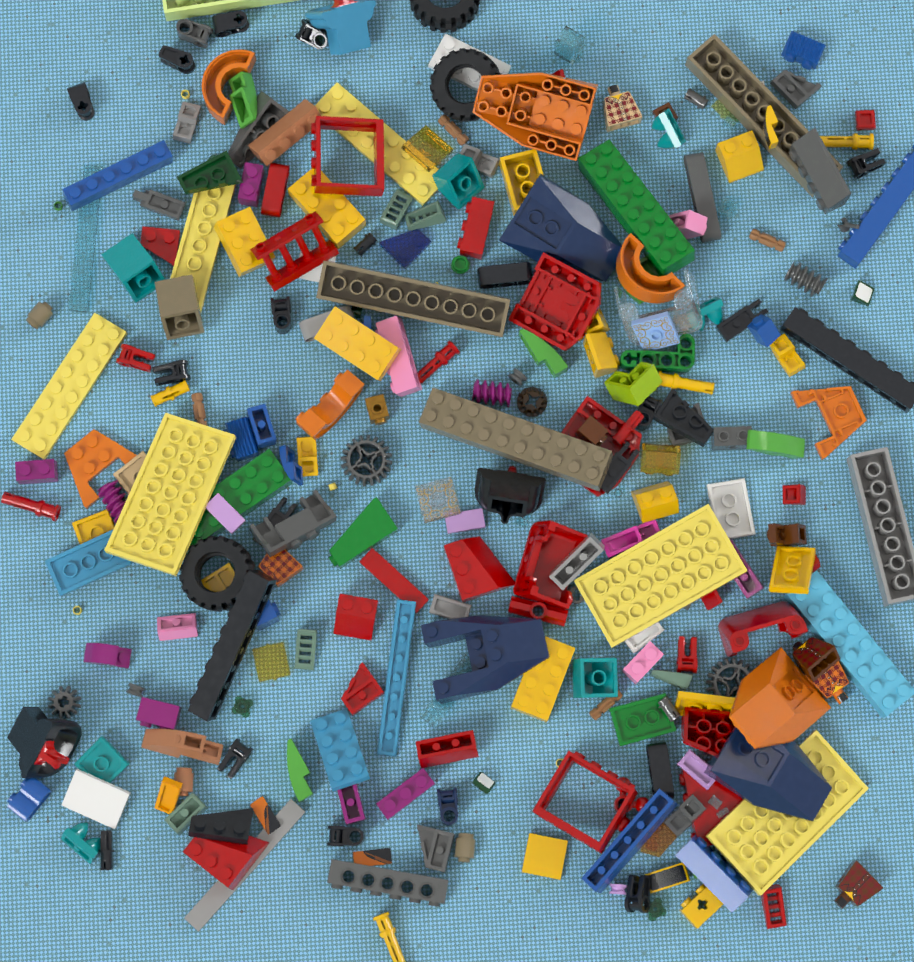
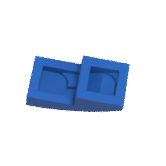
M286 445L280 446V458L286 474L299 486L303 485V470L300 465L295 463V451Z

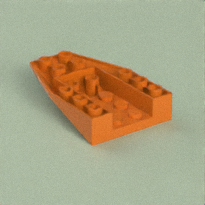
M543 72L482 75L472 113L521 146L577 161L598 84Z
M780 647L741 680L729 718L733 725L744 735L746 741L754 749L793 742L831 707L782 647Z

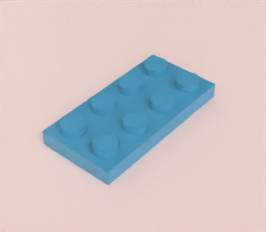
M113 530L45 560L61 597L132 564L129 560L104 551Z
M347 708L310 721L333 792L370 779Z

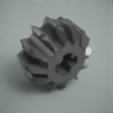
M60 686V693L53 690L52 693L55 695V698H48L49 701L54 702L48 705L49 709L55 708L52 714L55 716L59 713L60 719H63L64 715L70 719V712L77 715L78 712L74 708H81L82 706L76 703L82 699L80 696L75 697L78 691L73 690L71 692L70 686H67L65 691ZM66 699L67 701H69V704L65 705L63 708L61 700Z

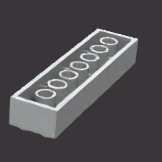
M888 447L852 454L846 460L883 605L886 607L914 601V547Z

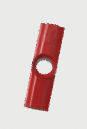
M512 596L508 613L531 619H541L542 622L564 627L568 610ZM533 608H542L543 615L535 616Z

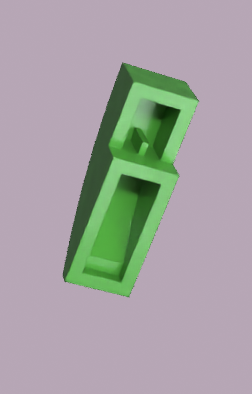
M241 71L228 81L232 90V94L229 97L239 126L243 129L256 120L257 95L251 73Z
M523 328L519 330V336L537 366L545 363L554 379L567 372V364L548 343Z
M748 430L746 449L771 456H783L791 459L804 458L805 439L773 432Z
M289 739L287 741L289 778L298 801L302 802L314 795L304 778L311 773L293 740Z

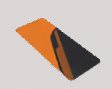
M263 796L250 804L268 835L281 827Z
M384 848L353 852L354 863L368 866L391 864V849Z

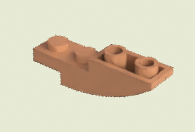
M146 729L141 748L176 758L183 755L218 765L224 745L206 740L207 736L172 729Z

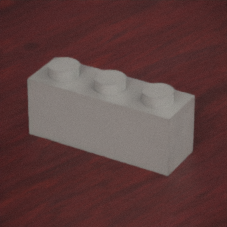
M590 533L550 572L549 578L564 590L604 551L605 545Z

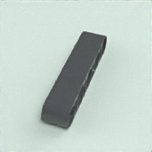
M704 153L684 155V165L694 212L708 217L707 229L704 235L700 236L701 242L721 240V230Z

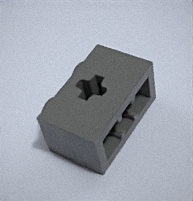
M752 426L713 427L714 430L711 435L712 451L746 449L748 430H752Z

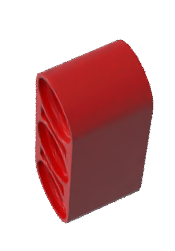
M270 164L261 215L280 218L289 177V165Z

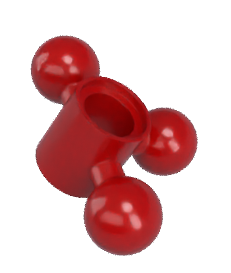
M626 777L618 778L622 782H624L625 780L630 782V780ZM616 787L620 792V796L613 803L614 809L617 812L619 810L618 801L626 798V792ZM639 797L636 801H633L627 812L632 808L640 811L649 800L646 797ZM626 815L617 828L620 832L630 823Z

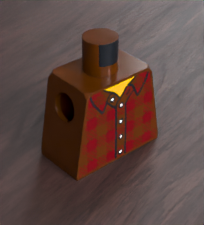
M814 637L809 638L804 643L798 641L793 645L794 652L792 655L797 666L812 682L816 681L840 660L834 645Z
M854 860L835 885L841 894L834 902L841 909L849 902L858 907L881 891L883 887L857 860Z

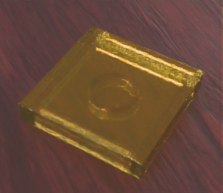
M426 125L401 147L402 150L428 172L434 169L453 151L451 146Z

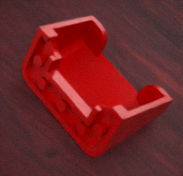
M551 520L535 522L528 534L513 593L526 599L542 602L561 609H569L573 602L571 591H568L567 587L562 590L549 578V575L588 535Z
M781 601L725 617L719 622L718 630L728 658L737 655V652L743 651L748 647V632L777 624L779 633L786 632L791 636V639H794L808 632L806 623L789 602Z

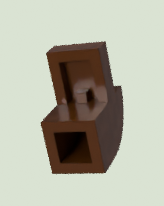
M798 523L789 525L768 524L767 538L769 543L773 547L807 545L806 525Z

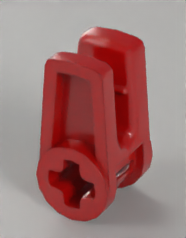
M121 344L120 348L122 350L119 358L116 359L117 364L151 372V365L143 363V361L134 360V358L139 357L146 359V361H154L155 354L137 349L131 345Z
M679 636L676 672L690 671L692 674H697V637H691L689 656H686L685 637Z

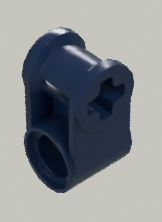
M453 787L451 790L437 789L441 821L446 826H452L458 820L457 788ZM448 811L455 814V819L451 822L444 819V814Z

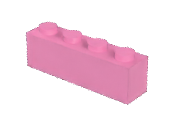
M394 316L377 322L375 332L401 349L387 371V374L391 376L392 382L390 386L393 393L403 397L422 390L403 320L398 316Z

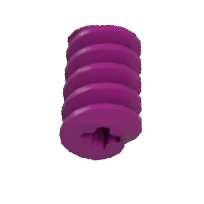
M476 379L472 401L476 398L479 404L484 399V403L487 405L489 400H491L492 405H495L498 400L500 406H503L506 401L507 407H510L512 389H510L509 383H506L503 388L501 382L495 387L494 381H491L490 385L487 386L486 380L480 385L479 379Z
M118 480L109 482L98 489V496L104 498L102 500L103 504L107 505V511H111L110 516L116 517L114 519L115 524L126 500L123 501L126 494H119L122 487L115 488Z

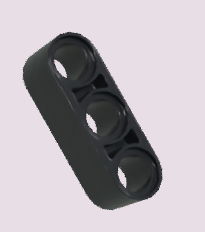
M530 262L483 266L477 269L479 288L481 289L527 285L533 278Z
M666 742L646 744L653 795L660 788L673 799L674 787Z

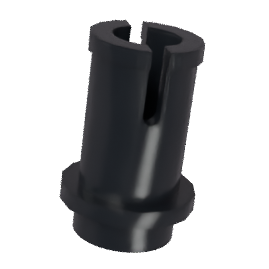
M371 233L365 234V237L353 247L356 252L363 247L357 253L361 257L372 245H376L377 240Z

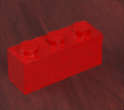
M472 197V201L467 202L465 213H468V218L463 220L461 231H464L463 238L459 237L457 248L460 249V255L482 260L495 201Z
M473 730L415 742L421 769L479 757Z

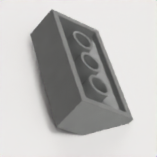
M816 128L792 143L789 155L792 161H796L800 176L806 179L809 192L814 194L817 199V207L819 210H823L824 214H827L845 205L852 193Z

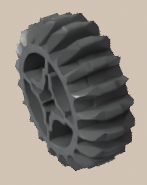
M361 435L359 436L360 442L353 438V446L350 443L346 444L349 450L343 449L342 451L347 456L341 457V461L346 462L341 464V468H348L344 471V475L351 474L349 481L356 478V485L361 480L363 481V487H366V481H370V485L374 486L373 480L376 479L377 483H381L379 476L386 479L387 475L384 471H391L386 465H392V461L386 459L391 458L392 454L386 453L389 450L388 446L382 448L384 445L383 440L377 444L378 437H374L373 441H370V435H367V440H363ZM362 447H372L377 451L367 453ZM357 450L360 458L351 466V457ZM363 455L367 459H372L370 460V466L366 462L361 463L363 462ZM382 456V465L376 471L373 463L378 457ZM366 469L371 475H362L357 473L356 470Z
M727 658L724 659V665L718 661V668L715 666L711 667L714 674H707L712 680H707L706 684L712 687L707 688L706 691H713L714 694L712 695L722 696L717 688L718 681L725 687L724 696L730 697L734 691H738L740 672L747 676L752 671L748 672L747 670L750 664L747 663L743 667V660H739L738 664H736V658L731 659V664H729ZM725 669H735L731 677L719 676L721 671ZM734 678V684H736L737 687H733L730 690L728 682H730Z

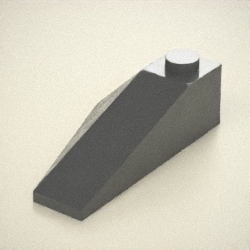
M261 91L257 96L256 120L245 128L239 129L228 151L232 162L241 168L245 162L252 160L255 155L248 145L290 111Z

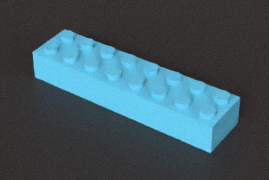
M817 570L812 574L808 594L787 593L784 596L786 601L801 615L817 639L835 646L844 672L882 718L888 716L914 695V688Z

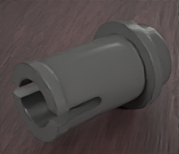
M691 88L688 89L684 96V99L696 105L697 109H704L709 101L706 99V96H701Z
M665 696L657 702L659 704L658 707L662 708L669 721L672 722L681 714L672 704V699Z

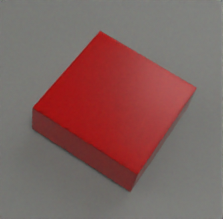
M874 110L855 111L856 130H875Z

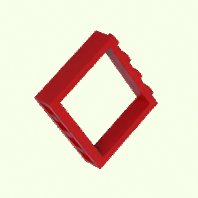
M316 116L315 122L311 123V134H314V140H311V151H314V157L311 158V169H314V175H311V186H314V193L382 197L385 189L384 119ZM321 129L374 132V185L321 182Z
M568 751L532 812L602 854L638 792L634 789L635 785L627 780L624 782L617 779L619 776L614 772L601 770L602 766L592 760L589 763L584 760L585 756L577 751L575 753ZM573 763L580 765L628 793L600 842L546 811Z

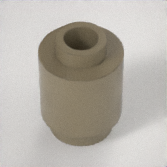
M45 301L43 303L38 302L27 314L26 321L36 330L39 327L42 328L53 315L51 312L53 308Z
M458 833L454 856L458 858V862L470 863V859H474L476 840L473 834Z

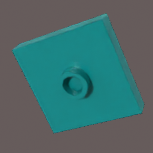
M103 736L74 763L78 769L109 783L130 764Z

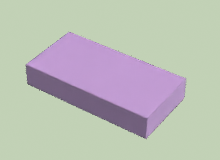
M219 493L207 503L206 509L231 534L246 521Z
M482 508L457 512L455 514L450 513L445 517L448 534L486 527Z
M691 749L677 763L680 768L706 790L716 781L704 773L708 764Z

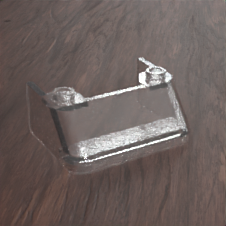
M684 269L687 288L676 292L674 296L675 307L639 315L638 309L634 304L626 303L624 291L618 286L614 287L619 316L628 339L633 344L640 345L631 326V321L668 311L678 335L695 332L702 327L703 320L694 275L688 269Z

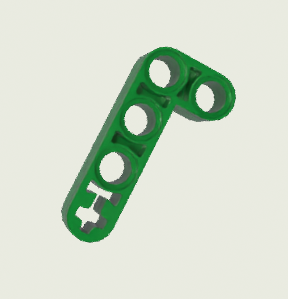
M690 334L681 335L680 343L676 344V352L626 350L620 356L619 366L623 370L632 371L637 366V357H639L638 364L643 362V358L647 357L651 359L657 371L687 373L692 369L695 362V339ZM688 341L690 347H682L681 342ZM626 357H629L631 361L630 364H628L627 360H625ZM667 358L670 360L671 365L665 366L661 360ZM686 359L690 365L685 367L681 365L680 360Z

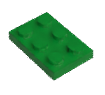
M666 693L609 708L619 747L676 731L674 721L670 722L662 708L658 707L659 704L657 702L664 698Z

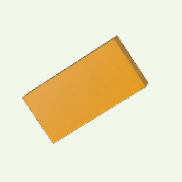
M164 776L154 808L171 814L176 808L183 783Z

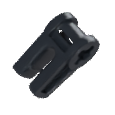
M163 45L160 49L159 57L163 64L183 74H190L195 70V63L190 53Z
M879 148L855 156L846 162L847 166H850L853 171L855 180L886 164L884 159L875 160L870 164L866 163L871 159L874 160L880 154Z
M177 360L172 363L152 367L154 374L162 375V373L173 372L171 375L155 378V385L161 386L191 380L187 370L188 360Z
M238 738L233 742L217 768L218 771L223 772L228 767L232 758L236 757L235 764L227 774L231 780L254 750L243 745Z
M629 875L624 902L627 912H649L651 906L650 876L640 875L639 877L637 875Z

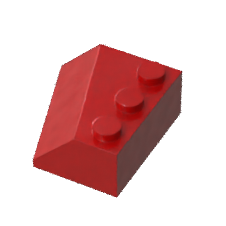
M480 536L461 539L444 545V551L461 602L464 603L514 586L515 581Z
M685 707L681 721L683 743L713 756L718 755L735 727L729 718L730 711Z
M249 836L248 844L194 837L183 853L226 887L234 890L270 842Z

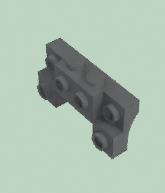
M314 490L313 495L306 499L304 497L300 498L299 503L304 510L276 524L275 528L267 516L263 518L262 523L256 526L254 524L250 525L251 533L259 545L263 546L269 557L283 550L297 549L306 540L315 539L321 529L336 521V514L326 504L317 490Z

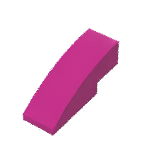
M652 520L604 538L601 542L605 545L604 549L607 557L610 558L621 554L661 530L657 521Z

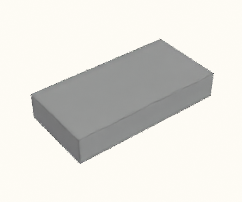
M434 594L429 613L447 619L468 617L472 605Z

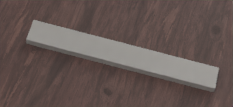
M290 799L275 816L281 827L269 835L263 829L256 837L270 843L236 888L231 890L218 880L184 919L199 932L305 814V811Z

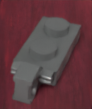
M151 189L150 191L146 190L145 193L135 190L132 196L133 200L140 202V206L144 209L177 221L180 220L186 205L184 201Z

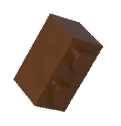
M590 416L577 430L575 435L583 441L600 446L606 440L607 436L605 434L608 430Z

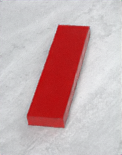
M373 548L359 561L363 567L400 600L416 602L415 614L429 601L422 592Z

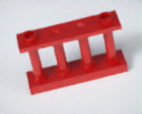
M316 211L307 214L303 219L250 249L256 259H263L270 275L265 277L274 292L323 264L324 260H329L339 254L337 248L330 240L325 241L318 227L324 221ZM309 230H312L319 244L317 248L309 251L302 237ZM295 239L303 256L293 261L285 244ZM277 249L280 250L287 264L279 270L276 269L269 256L270 253Z

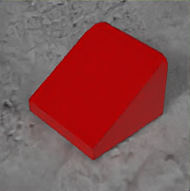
M801 484L783 485V505H806V487Z
M717 589L701 598L707 610H711L722 603Z

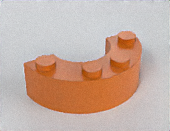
M240 49L222 53L210 62L203 74L202 94L206 107L210 114L224 125H226L233 110L232 102L225 98L222 93L224 85L241 71L251 73L256 62L255 52Z
M630 233L625 239L616 260V272L622 286L635 298L648 303H665L677 298L685 285L672 272L666 276H654L646 272L641 266L639 259L644 245Z
M348 369L343 374L339 373L336 376L332 389L320 398V403L317 406L313 405L305 413L301 412L295 419L296 424L314 440L322 437L343 417L358 398L365 385Z

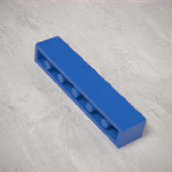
M163 140L63 188V196L71 211H74L173 163V156Z
M659 788L581 879L595 892L602 893L678 806V803Z

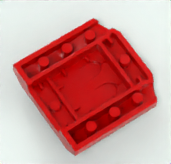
M543 252L535 267L536 272L519 304L516 303L508 320L556 347L567 351L583 339L601 305L602 283Z
M586 396L561 431L563 434L580 439L575 433L592 416L608 430L605 434L607 438L600 447L611 450L614 456L626 442H629V448L622 454L627 460L634 450L640 451L642 434L634 429V433H631L621 446L617 444L612 437L623 426L622 423L624 421L589 396ZM638 453V455L635 457V459L631 462L632 465H633V463L635 462V460L637 459V457L639 456V453ZM628 470L624 473V475L620 478V480L616 483V485H615L612 489H614L615 487L618 486V484L621 482V480H622L623 477L626 475V473L628 472ZM582 486L589 492L594 494L596 497H599L600 495L605 493L602 489H600V491H596L591 488Z

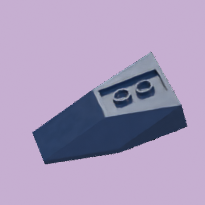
M541 173L499 241L537 262L544 252L579 272L604 282L607 281L615 269L617 256L622 247L619 240L587 202Z
M736 727L732 730L719 754L713 756L704 772L754 806L809 821H814L832 789L831 785L795 741L754 749Z

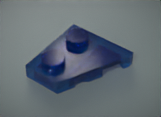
M419 229L383 240L379 245L406 269L431 244V240Z

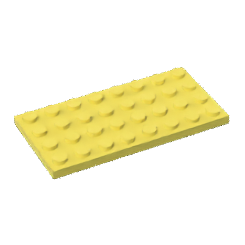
M165 413L104 551L177 576L207 503L211 498L236 440V436Z
M707 504L578 577L574 582L611 648L748 571L710 505Z
M814 730L798 745L832 787L814 821L757 807L743 799L706 835L709 841L758 896H761L869 789L817 730Z

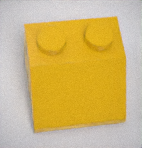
M752 130L717 144L715 152L729 183L764 171L760 147Z
M606 332L585 334L583 345L594 377L598 378L617 371L620 363L617 355H613L611 337H607Z
M668 481L631 491V496L642 523L679 513L677 495L673 485Z

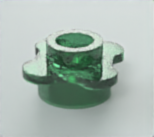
M241 696L235 697V704L231 709L232 713L235 715L240 714L244 718L249 717L253 701L251 699H243Z
M655 898L651 902L648 912V919L650 921H655L657 917L665 916L667 913L661 904L662 900L660 898Z

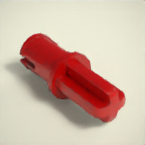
M636 410L625 423H622L623 426L612 439L621 446L628 436L634 433V429L644 419V415Z

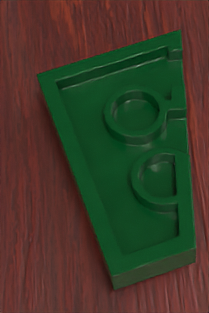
M227 151L177 176L186 195L244 183Z

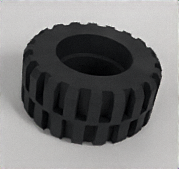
M410 0L411 10L414 11L415 18L421 20V25L424 27L430 26V30L434 32L436 29H439L440 33H446V30H451L452 33L457 31V27H460V29L466 27V22L471 23L480 4V0H461L455 6L442 8L432 4L429 0Z
M460 48L458 51L453 50L447 56H443L438 65L436 64L433 68L435 70L430 77L432 99L437 107L452 119L462 122L477 121L480 117L472 113L475 101L462 103L454 99L449 89L450 79L461 68L475 69L481 76L500 74L499 69L486 54L475 49Z
M208 536V539L204 540L202 538L197 541L198 544L195 546L192 544L188 548L190 551L185 555L184 562L179 569L181 570L179 581L182 582L181 588L183 592L196 605L210 611H229L236 602L235 596L243 586L245 574L249 570H254L256 566L251 559L250 553L238 542L224 536ZM214 556L228 558L235 568V576L232 583L221 592L210 591L201 582L202 568Z

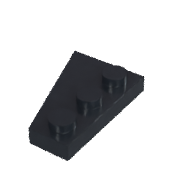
M673 388L653 419L702 447L705 446L714 430L698 413L696 414L689 407L685 400H682Z
M253 808L193 815L188 836L248 844Z

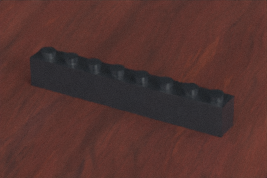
M796 307L793 309L782 325L781 331L904 412L908 413L914 405L913 381L909 382L904 379L900 372L887 368L888 365L881 360H875L868 351L857 348L853 341L843 339L836 330L825 327L821 320L811 318L804 309Z
M258 569L249 570L245 574L243 586L235 596L236 602L228 612L227 616L229 618L220 630L221 636L218 642L213 646L211 659L205 665L204 675L197 683V691L190 699L188 711L205 721L216 719L276 584V579Z

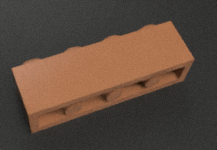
M304 99L248 146L255 157L265 166H268L311 131V123H314L316 116H321L315 105Z

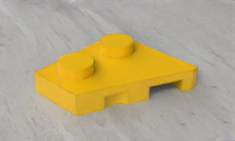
M227 563L202 579L201 582L208 590L221 592L232 583L235 570L230 563Z

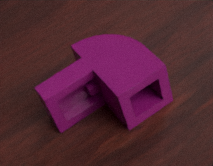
M86 643L83 662L129 669L132 649L110 644Z

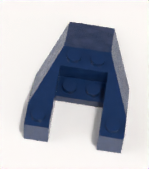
M477 615L439 620L421 625L424 644L429 648L466 639L472 671L432 681L436 701L440 704L496 691L550 658L541 619Z

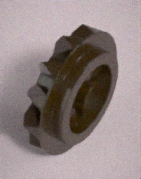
M533 386L524 388L517 398L518 409L526 416H539L547 407L546 394L540 388ZM528 395H530V397H532L533 399L538 398V400L535 402L536 408L532 404H527V402L529 401Z

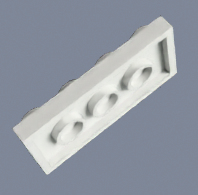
M445 33L428 67L433 69L436 64L438 65L443 56H447L453 50L458 51L460 48H471L479 52L482 51ZM486 54L497 65L500 74L509 73L511 65ZM461 68L452 75L451 79L478 91L481 74L472 68Z

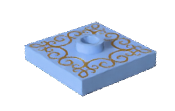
M668 311L631 321V326L644 351H652L680 343V337Z

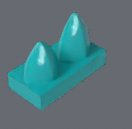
M669 108L662 111L654 119L652 129L667 131L658 141L657 147L677 148L686 142Z
M714 297L682 314L684 319L695 329L703 331L705 315L716 325L722 322L723 314L721 307L724 304L720 298Z
M88 822L77 824L72 828L68 827L63 832L61 840L91 864L96 859L100 850L101 839L91 838L84 841L88 832Z

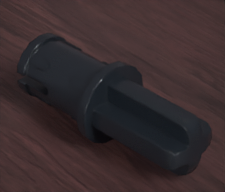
M111 830L101 831V850H99L101 852L100 870H113V852L115 850L112 849Z

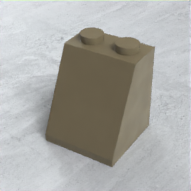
M192 274L155 282L160 318L167 340L205 333Z

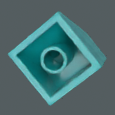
M458 153L432 175L438 190L459 210L472 197H475L485 188L473 158Z
M617 658L572 659L573 698L618 697Z

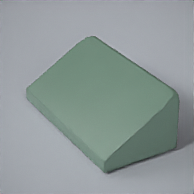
M192 792L164 821L178 835H181L190 826L191 817L203 814L208 807Z

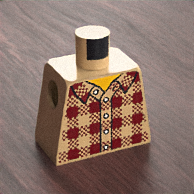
M618 85L608 87L610 96L605 97L603 101L606 131L610 132L641 123L642 114L629 91L620 93Z

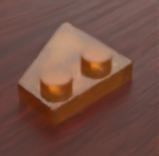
M663 822L644 843L640 852L660 857L677 837Z

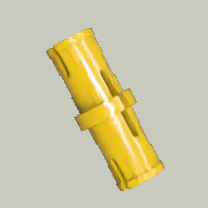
M186 380L172 387L167 386L165 390L151 395L154 406L157 407L166 401L175 400V397L189 392L190 389Z

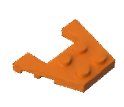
M851 386L805 391L797 390L790 393L797 409L816 402L832 436L814 444L821 460L825 459L867 421Z
M95 429L64 453L84 507L88 509L100 499L88 484L93 478L117 459H121L126 464L137 456Z

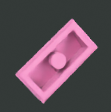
M196 613L157 617L159 640L197 637Z

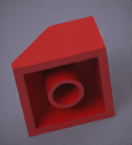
M340 594L333 634L372 641L378 600Z

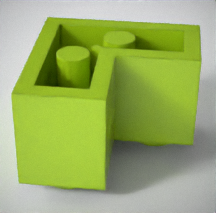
M640 362L630 373L615 371L604 384L613 400L639 406L663 381L654 364Z

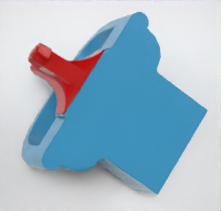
M334 0V4L305 12V17L310 20L313 27L326 29L330 54L342 55L371 47L367 21L373 16L376 2L375 0Z

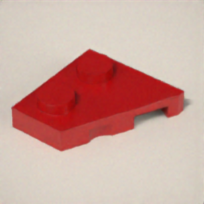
M142 226L140 243L147 251H151L155 256L160 259L162 258L174 267L181 232L174 229Z
M362 662L341 700L353 716L382 696L384 691Z

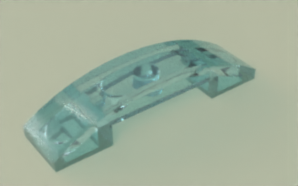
M465 654L449 677L472 671L469 656ZM434 697L420 718L436 728L455 701L440 704Z

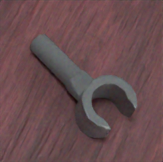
M845 217L841 218L844 224L837 225L842 232H847L850 228L859 229L860 227L859 224L848 222Z

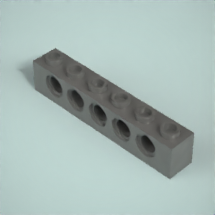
M331 859L327 883H331V888L343 889V886L351 887L350 891L362 893V890L365 889L370 890V895L382 896V893L390 894L389 898L401 900V896L409 897V902L421 903V900L429 901L428 905L440 907V903L445 904L449 880ZM350 870L354 873L355 877L352 882H346L343 879L346 871ZM366 874H371L374 877V882L370 886H366L363 883V877ZM391 878L394 883L391 889L383 888V879ZM405 881H410L413 884V890L409 893L403 892L401 888L402 883ZM428 884L432 887L433 891L430 896L422 895L421 888L423 885Z

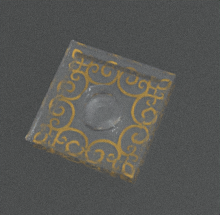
M452 477L415 486L424 524L462 514Z

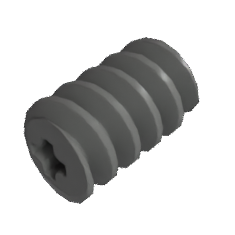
M794 261L785 275L784 281L791 278V285L798 282V289L805 286L804 293L811 290V297L816 293L819 294L828 278H824L821 281V274L814 277V270L807 273L808 266L801 269L802 263L799 262L797 265H794Z

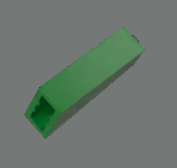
M377 497L368 504L329 550L331 556L328 558L334 567L338 565L340 569L398 532V528Z

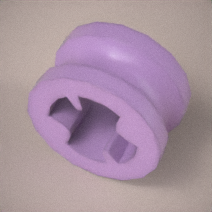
M610 883L612 887L611 891H609L610 894L626 895L625 888H627V885Z

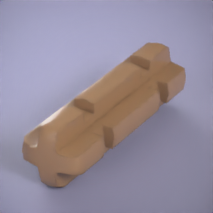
M446 114L438 119V123L442 127L445 126L444 129L454 139L457 138V142L461 146L468 142L469 137L465 133L462 134L463 131L453 121L450 122V118Z
M752 229L749 235L750 239L758 240L759 243L770 248L775 247V250L780 252L783 251L786 245L785 241L780 239L778 241L776 237L764 232L760 233L757 229Z
M194 393L191 395L192 402H194V418L197 420L196 423L207 426V421L204 420L206 419L204 403H202L203 395L202 393Z
M618 690V697H606L597 705V708H593L589 712L590 716L597 720L602 716V713L604 714L615 704V701H619L623 697L622 693Z

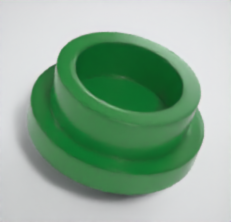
M459 255L453 258L451 262L453 272L464 274L469 270L470 262L465 256Z

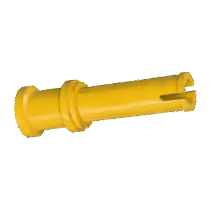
M854 133L852 136H820L826 147H851L853 150L858 148L873 150L874 147L873 133L869 135Z
M658 370L663 381L659 386L673 388L674 390L680 388L710 395L713 394V382L679 377L677 373L672 375Z
M389 911L373 917V921H376L380 930L379 936L384 938L393 962H406L394 934L396 933V928L392 926Z

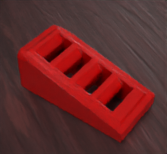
M773 884L761 895L767 929L787 926L782 887L779 884ZM776 893V895L767 896V894ZM777 900V902H778V903L768 904V901ZM779 908V911L769 913V910ZM780 916L781 918L779 920H770L771 917Z

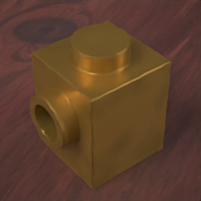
M384 394L365 398L371 424L381 425L386 423V420H389V413Z

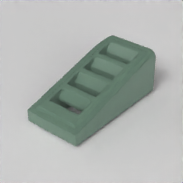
M396 189L380 217V223L397 231L413 197ZM397 197L406 199V203L398 200ZM394 203H397L404 207L401 209L395 206ZM391 208L394 209V210H396V211H398V212H400V214L398 215V214H396V213L390 211ZM388 214L397 218L396 221L388 218Z
M439 201L404 215L409 231L438 225L447 221Z
M297 629L294 669L314 670L317 630ZM301 636H312V640L301 639ZM301 644H312V647H301ZM300 652H311V656L300 655ZM299 659L310 660V664L299 663Z
M652 670L650 673L651 677L683 690L688 689L693 676L688 673Z

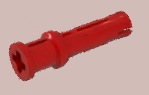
M450 340L443 349L436 351L435 357L417 372L421 384L442 365H447L452 357L460 354L458 348Z
M6 491L1 498V503L31 511L38 517L51 518L54 522L58 520L61 505L58 504L54 506L46 503L44 500L34 501Z

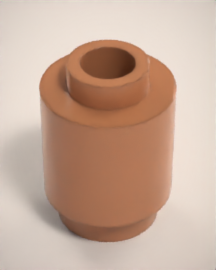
M179 767L174 772V780L183 783L179 796H189V793L193 792L194 773H192V768Z

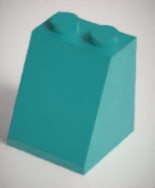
M133 233L101 254L135 303L156 290L155 282L165 279L155 261Z

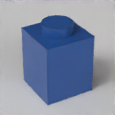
M762 314L755 317L747 326L757 343L765 347L771 345L781 336L771 318Z

